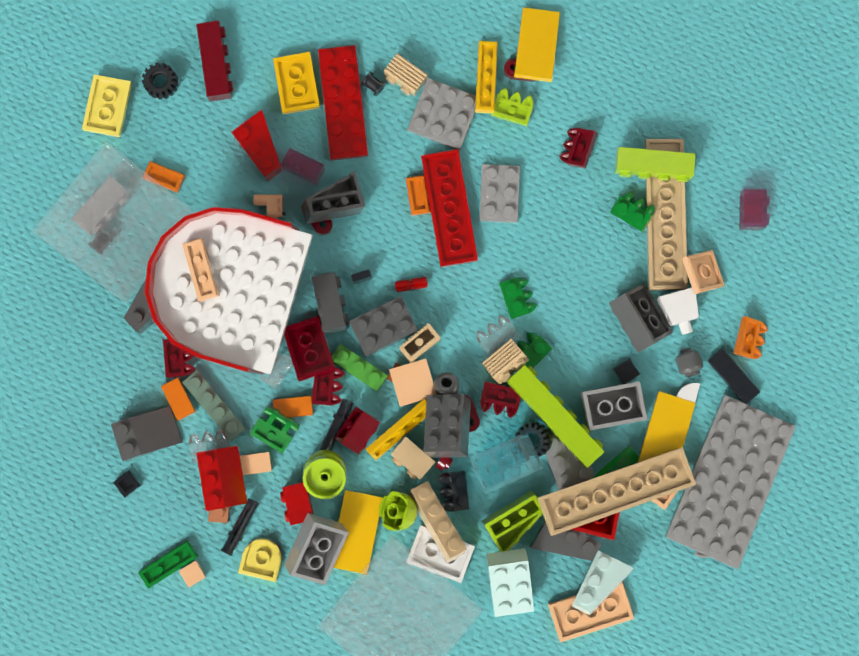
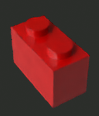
M304 483L282 487L283 491L280 492L282 503H286L287 510L284 511L286 522H290V526L303 523L307 513L314 515L310 494L304 487Z

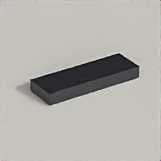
M723 348L707 360L742 403L748 404L760 393Z

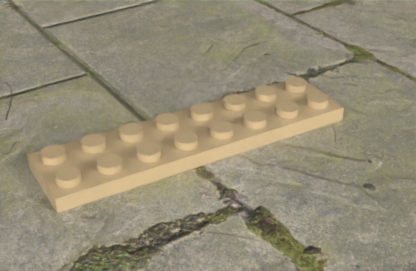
M645 139V149L684 152V139ZM657 177L646 179V207L652 204L655 206L654 216L647 225L648 290L688 289V276L682 259L687 256L685 182H677V179L669 178L667 181L658 180Z
M682 447L538 497V501L550 536L694 486L696 483Z

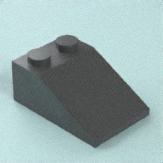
M171 406L111 424L122 461H129L183 443Z

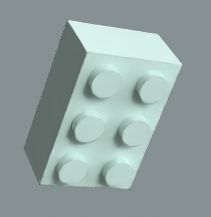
M526 549L486 554L495 617L533 612L534 606Z

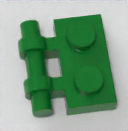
M266 406L263 412L269 415L268 419L266 420L260 416L250 431V435L283 454L293 438V435L289 434L288 430L291 428L297 432L300 425L294 422L293 418H287L279 413L280 410ZM275 419L284 424L282 429L273 424Z

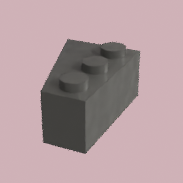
M146 279L124 316L126 322L139 334H142L154 323L145 295Z
M544 520L529 547L592 561L602 544L582 532L571 529L550 536L546 521Z

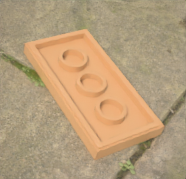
M623 581L591 615L572 607L577 595L548 603L560 642L634 619Z

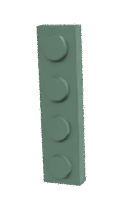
M198 370L182 382L230 441H233L246 430Z

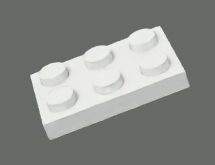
M420 525L407 563L461 583L475 546L463 541L467 548L466 552L447 563L427 527Z

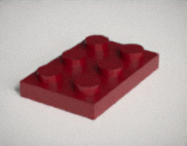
M319 316L286 326L284 332L299 382L336 370L325 334L322 332Z

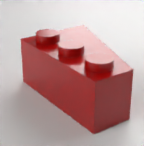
M260 110L231 133L265 179L269 181L283 170L265 115Z

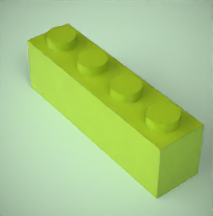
M618 147L614 174H619L620 177L636 175L640 179L657 177L661 181H667L671 178L677 179V182H688V180L694 177L695 153Z

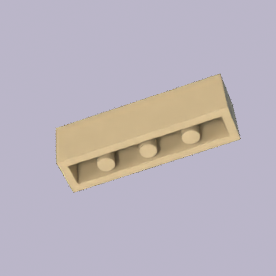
M428 481L412 489L409 496L417 504V512L446 562L449 563L462 556L467 548Z

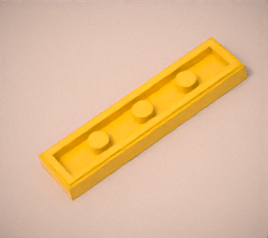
M479 41L476 113H494L498 42Z
M423 399L366 448L367 452L375 460L380 458L425 419L426 400Z

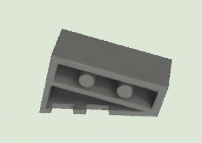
M355 171L327 188L325 187L307 197L301 205L306 224L357 215L365 207Z
M334 272L312 277L318 313L322 322V332L327 335L348 330L347 325L350 324L348 313L344 314L343 306H346L344 295H340L338 289L342 287L340 277H336Z

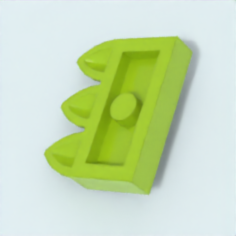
M504 88L496 97L494 113H491V116L527 127L533 108L532 97H526L521 104L520 94L516 92L508 100V91Z

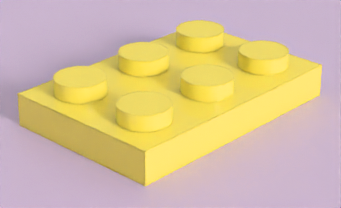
M93 75L82 130L121 138L132 82Z

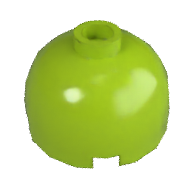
M389 492L388 496L382 498L379 506V517H382L384 522L382 525L387 530L392 531L408 529L417 518V504L406 493Z

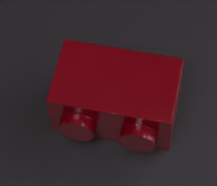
M355 406L334 439L359 455L366 447L370 437L377 431L380 422Z

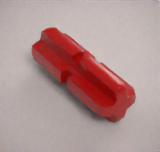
M426 277L413 278L412 281L408 279L395 282L396 292L398 293L411 291L412 288L416 290L428 287Z

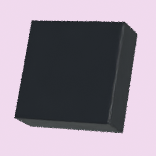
M370 270L355 273L351 276L354 285L372 279Z
M630 358L613 369L622 384H626L640 375Z
M130 470L113 482L124 498L141 486Z

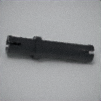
M342 399L337 413L333 415V422L319 450H324L326 446L328 447L327 450H332L336 441L334 437L346 421L354 405L353 402L349 401L345 408L348 400Z
M248 498V503L243 508L232 531L229 530L228 532L229 536L223 548H221L222 552L232 556L239 540L242 541L243 539L242 535L259 505L258 502Z

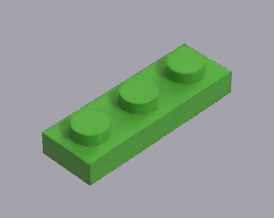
M342 344L338 346L332 355L335 364L377 392L388 377V375Z

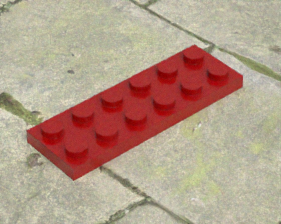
M352 45L318 49L330 159L334 161L368 157L356 47Z
M459 150L421 155L440 268L478 261Z

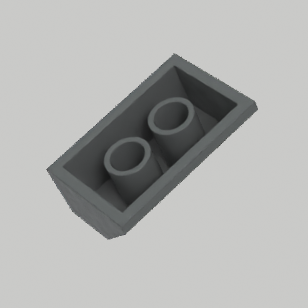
M645 284L624 293L609 303L612 312L616 315L622 329L626 332L632 346L638 353L673 333Z

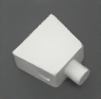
M692 288L660 296L656 299L670 327L679 324L682 335L693 332L690 321L699 318L696 294L694 295Z

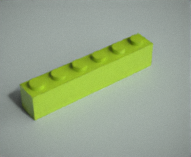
M524 365L507 383L585 468H588L604 453L602 450L604 446L597 438L594 440L589 435L590 430L583 423L579 425L575 420L577 416L570 409L566 410L562 406L564 402L557 395L553 396L549 392L551 388L543 380L540 382L535 377L537 375L536 371L531 366L527 368Z

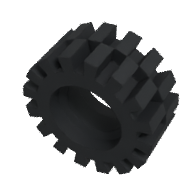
M155 63L156 66L149 65L150 69L146 68V74L142 75L144 78L142 80L143 87L148 94L155 99L157 97L159 100H162V97L168 99V95L173 96V91H177L176 86L179 84L177 81L178 77L169 65L166 66L165 63L161 65ZM157 75L167 77V83L164 87L158 88L154 86L153 81Z
M532 422L518 429L519 432L515 434L517 439H514V443L518 444L515 447L520 449V454H525L524 457H530V459L537 458L550 450L551 447L549 445L552 444V441H550L552 435L548 434L550 430L548 428L545 429L544 424L539 425V422ZM530 433H535L539 437L540 442L536 448L531 447L527 443V437Z

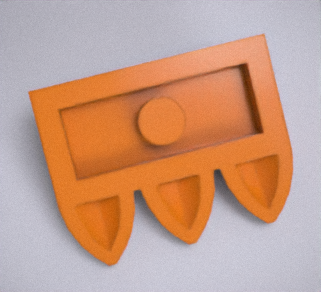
M742 316L734 354L750 359L760 358L762 354L756 346L765 344L759 334L768 331L766 325L761 321Z

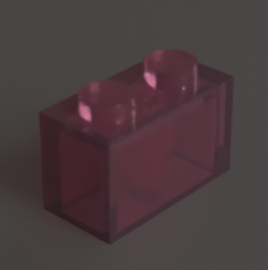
M291 148L288 149L281 163L283 170L316 186L325 171L324 164Z
M743 189L740 192L739 230H763L769 225L770 217L767 214V207L770 203V197L767 195V189Z

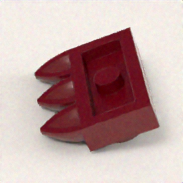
M581 128L570 129L567 131V134L574 140L563 143V146L570 152H565L559 155V157L569 166L586 169L597 133L593 130Z
M162 339L166 378L182 377L192 373L195 367L185 364V362L191 360L194 355L173 345L168 339Z
M335 367L336 370L314 377L312 404L332 406L342 401L339 396L333 394V392L340 391L343 388L339 382L334 381V379L344 376L342 370Z
M484 382L480 404L483 412H486L493 404L496 415H499L506 407L508 417L512 418L518 411L521 397L513 388Z

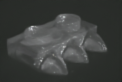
M504 316L498 317L500 329L496 325L488 323L487 329L490 336L482 331H477L479 345L488 357L509 339L515 342L521 338V335L511 321Z
M221 429L217 431L215 439H213L208 431L204 433L202 441L194 433H192L189 439L192 463L198 462L197 452L230 447L229 439Z

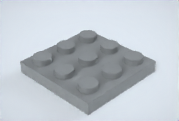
M427 78L407 131L460 151L475 114L476 96Z

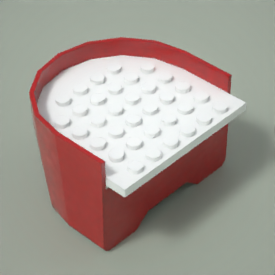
M212 207L184 216L161 236L147 263L145 295L153 321L173 345L198 358L245 372L272 374L313 235L301 232L292 223L243 209ZM199 238L204 240L219 297L198 302L182 243Z

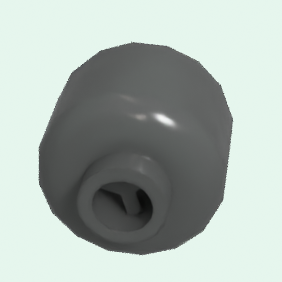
M691 348L680 350V355L675 358L679 373L685 375L686 378L700 374V370L703 368L700 353L695 350L692 351Z
M448 372L438 375L434 382L436 394H458V378Z

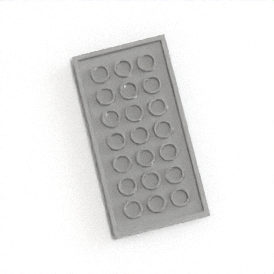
M723 395L692 469L696 485L684 489L665 537L730 567L739 569L796 426Z

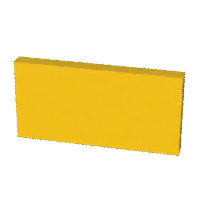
M523 7L514 77L552 82L560 12Z
M661 391L657 392L637 463L684 446L695 407L694 402Z
M345 490L339 523L344 525L349 534L333 568L368 574L379 521V506L383 497Z

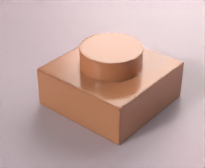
M230 507L209 511L208 522L229 523Z

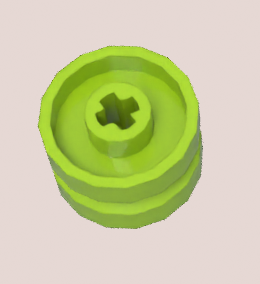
M319 450L311 454L306 460L303 473V483L307 492L320 499H330L337 496L344 489L347 471L343 458L330 450Z

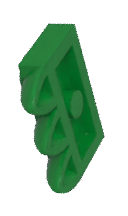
M627 192L618 198L610 213L643 233L654 216L655 206L652 204L642 210L644 199L639 198L632 203L633 192Z
M516 277L499 283L511 320L530 314L537 307L535 303L525 302L532 296L533 292L521 290L529 282L528 279Z
M527 332V339L530 344L518 341V347L529 359L525 366L527 368L529 366L534 368L553 348L540 335Z

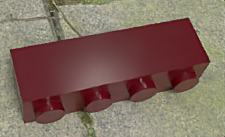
M219 20L196 24L206 96L210 102L232 99L231 92H234L233 81H229V74H232L230 62L227 63L226 56H229L227 44L224 45L223 38H226L225 27L221 26Z

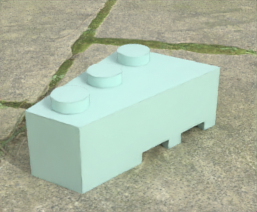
M598 550L572 607L591 615L634 568Z

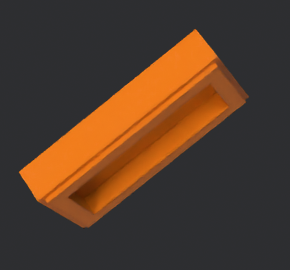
M149 161L142 178L179 193L185 175Z
M424 175L406 178L411 216L430 213Z
M179 378L161 386L177 421L196 412Z
M312 396L273 400V408L280 410L279 413L287 418L313 415Z

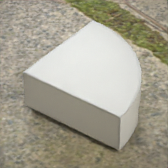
M691 383L685 385L677 392L676 397L695 402L700 384Z

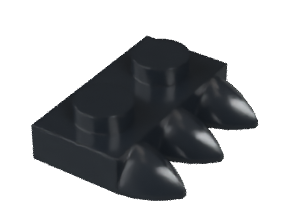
M465 471L448 472L440 475L438 481L441 484L447 485L439 492L442 497L448 498V500L441 504L444 510L447 512L469 510Z

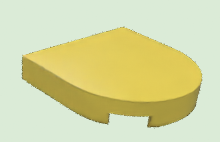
M265 538L256 539L249 543L244 549L238 573L276 582L282 561V554L278 545Z

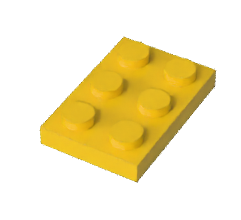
M310 52L273 58L283 115L320 108Z

